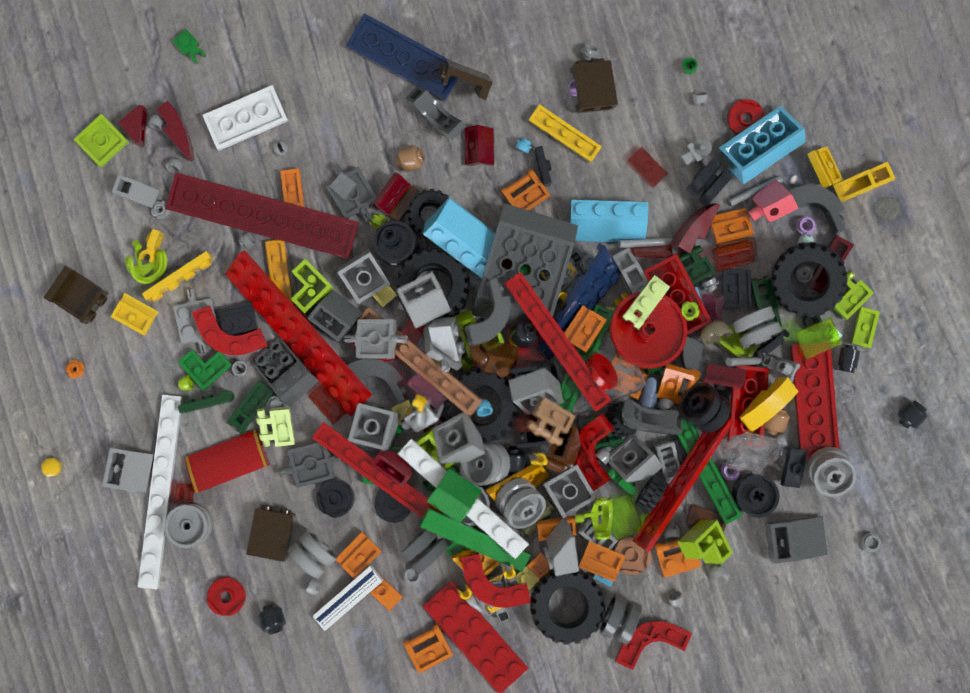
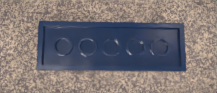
M365 13L346 44V48L413 85L425 88L430 94L444 102L458 80L457 77L451 75L447 85H443L439 78L438 69L440 64H444L447 58Z

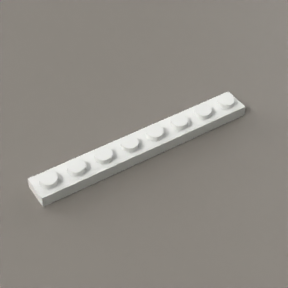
M412 439L398 453L434 487H437L447 472L443 466ZM477 498L467 516L516 559L529 544Z

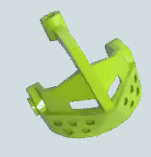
M134 240L132 245L135 248L137 266H134L132 256H125L127 270L136 281L142 284L155 282L166 270V252L163 249L157 251L153 264L142 265L139 259L142 245L138 240ZM151 270H153V272H152L148 277H146V275H147Z
M599 497L594 500L590 512L575 515V523H583L584 518L591 517L595 539L606 540L610 538L612 531L613 502L611 498ZM599 515H601V524H598Z

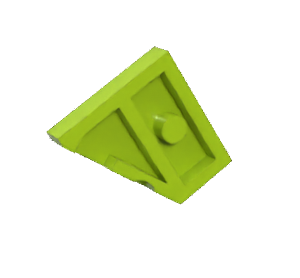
M728 326L733 332L731 337L727 338L723 335L721 336L720 343L715 342L735 358L752 357L761 345H753L743 349L739 339L749 332L735 333L732 326Z

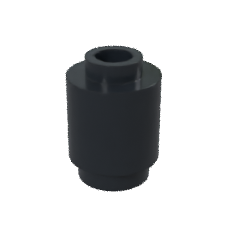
M845 344V348L840 349L839 371L854 373L855 369H857L860 356L857 346Z

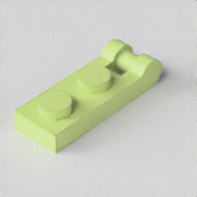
M654 275L623 315V318L627 321L630 320L634 323L633 326L639 329L670 287ZM635 310L641 314L640 317L634 314Z

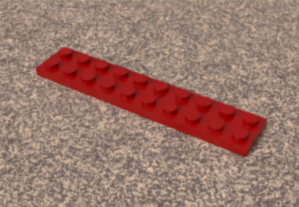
M246 250L240 252L225 275L249 302H252L255 310L260 313L279 337L290 347L292 352L297 355L351 417L356 413L358 403L364 404L373 394Z

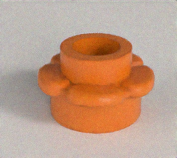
M71 360L65 367L66 373L73 379L81 377L85 370L84 364L78 362V360Z

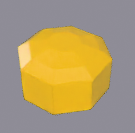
M57 458L45 459L41 464L42 472L46 476H57L62 470V462Z

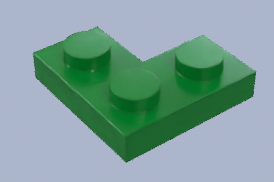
M193 349L178 361L203 391L209 388L233 366L221 352H217L205 363Z

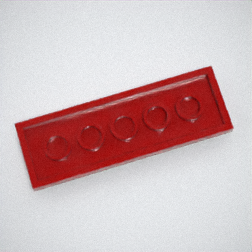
M830 342L790 345L791 361L800 364V368L795 372L793 380L794 386L799 391L795 395L798 442L800 449L808 450L806 459H809L814 452L824 447L840 449Z
M451 580L428 600L423 607L498 693H502L529 668L479 611L471 607L465 599L461 598L458 589L460 591L461 589Z

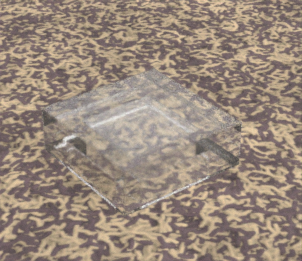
M341 172L330 188L346 200L357 184Z

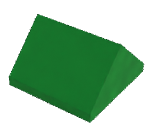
M449 468L427 502L461 523L473 507L482 490Z

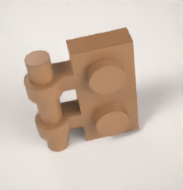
M540 397L532 414L538 418V421L535 423L530 420L527 423V428L531 429L535 435H541L546 438L547 442L555 443L559 446L563 441L562 438L558 437L559 433H568L575 415L545 397ZM546 423L552 426L551 431L544 428Z

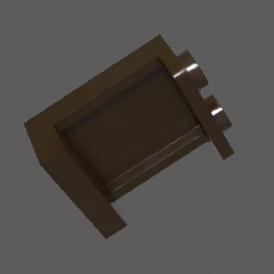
M603 58L595 59L593 62L580 60L574 63L570 71L574 73L578 97L576 112L586 113L613 110L618 105L611 60L605 61Z
M447 59L444 64H440L438 69L439 78L443 85H447L449 77L452 75L476 84L474 90L477 96L483 100L487 99L493 83L488 74Z
M64 266L43 298L79 319L81 323L88 324L95 319L98 308L106 303L109 292L74 269Z
M261 505V507L255 508L246 555L285 562L288 558L287 550L296 514H292V510L280 508V511L272 510L273 506Z

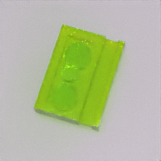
M827 318L794 333L805 359L842 344L832 318Z
M629 494L613 499L612 529L616 539L620 540L638 532L642 525Z

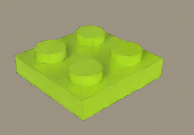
M100 114L73 139L101 168L129 143L103 114Z

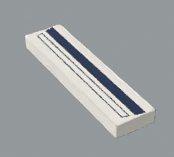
M371 565L314 614V619L326 631L384 580Z

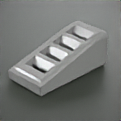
M667 438L653 443L656 456L663 465L661 472L665 482L671 481L681 467L674 441L671 438ZM670 453L672 454V456H669V457H666V458H663V457H662V456L667 455V454H670ZM674 461L673 464L665 466L666 463ZM677 469V471L667 474L668 470Z
M591 517L584 518V522L576 526V531L586 540L595 542L594 533L589 537L593 531ZM611 535L604 547L612 549L618 541ZM598 540L595 543L602 545L605 540Z

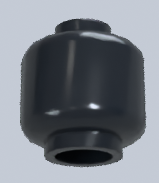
M525 319L512 327L510 338L516 346L525 348L536 341L539 332L531 320Z
M916 400L913 402L907 401L898 411L899 423L907 429L909 427L916 429L927 418V409Z
M517 446L507 447L506 450L510 457L508 474L512 476L526 468V452Z
M273 604L264 606L262 608L263 611L258 614L262 631L269 635L281 632L286 625L282 608L274 607Z

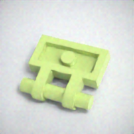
M290 406L270 408V416L265 415L263 408L257 410L258 416L256 421L260 427L259 438L262 440L263 447L270 446V440L275 441V447L295 445ZM267 424H272V432L268 431Z

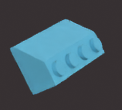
M779 106L719 147V150L732 173L745 184L805 143V128L782 106Z
M449 197L424 223L423 234L479 277L483 278L495 232Z
M571 200L569 223L578 225L575 241L618 243L619 240L646 239L648 202Z

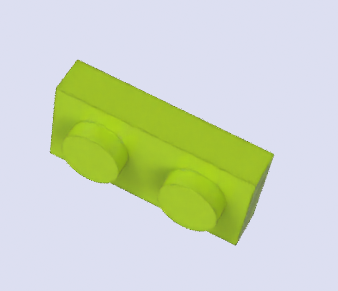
M865 307L859 308L850 344L867 349L871 348L880 311Z

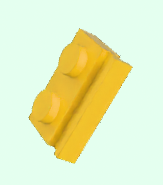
M828 146L807 154L823 188L843 181Z
M124 293L111 318L146 336L159 311Z

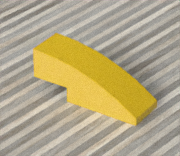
M885 162L833 185L840 201L844 202L894 181L896 178L889 163Z
M778 377L767 391L762 390L739 418L749 431H754L776 415L799 391L788 377Z

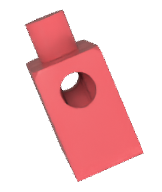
M775 179L753 196L752 199L756 207L748 211V214L753 221L764 216L769 222H773L798 209V206L792 194Z

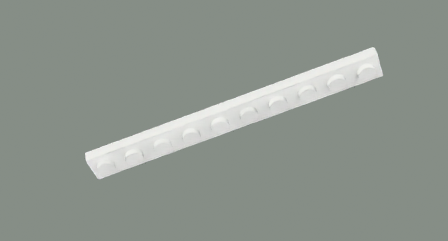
M162 395L138 587L159 589L166 536L164 526L165 519L169 513L181 418L178 406L182 405L183 397Z

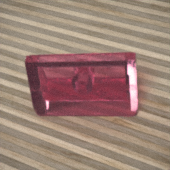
M703 294L702 303L711 320L722 321L724 295Z
M416 373L408 382V385L414 391L426 398L436 409L446 400V396L419 373Z

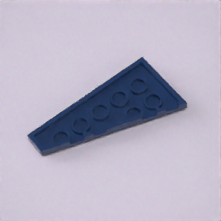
M601 243L596 248L599 251L595 258H590L587 265L589 266L585 275H581L568 295L564 311H559L556 316V323L564 333L582 305L593 311L595 305L607 294V291L618 281L621 275L606 246ZM543 339L537 349L549 361L555 354Z

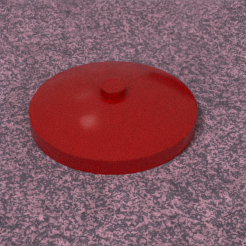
M640 291L628 296L616 307L610 321V336L614 348L628 363L645 369L659 368L672 362L683 350L687 340V322L682 315L680 307L671 298L664 295L642 326L637 329L633 326L634 323L630 320H625L623 315L641 293ZM635 310L634 314L640 317L641 314Z

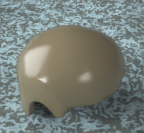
M711 321L702 330L701 340L705 345H711L714 342L720 343L721 336L724 335L729 338L733 332L723 321Z

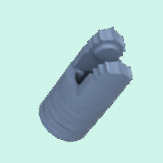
M653 377L646 380L644 391L641 392L638 403L640 406L652 410L655 409L658 394L655 393L657 381Z

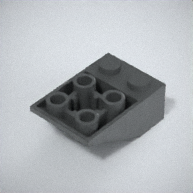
M279 336L251 360L252 364L277 396L288 406L295 403L318 382L312 372Z
M823 516L765 523L769 559L775 564L794 562L828 555Z

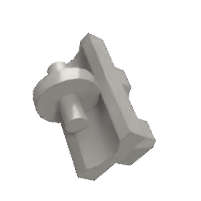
M706 139L699 140L696 145L691 142L687 145L689 150L681 154V157L687 165H691L695 161L701 163L705 160L703 156L711 153L712 145Z
M771 354L770 356L766 355L762 362V366L769 369V375L777 378L788 377L791 382L794 380L795 372L800 368V364Z

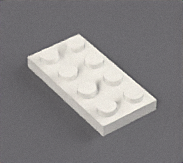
M273 85L203 114V118L218 151L288 122Z

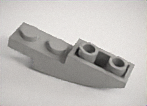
M630 248L612 256L631 295L642 291L648 284V280Z

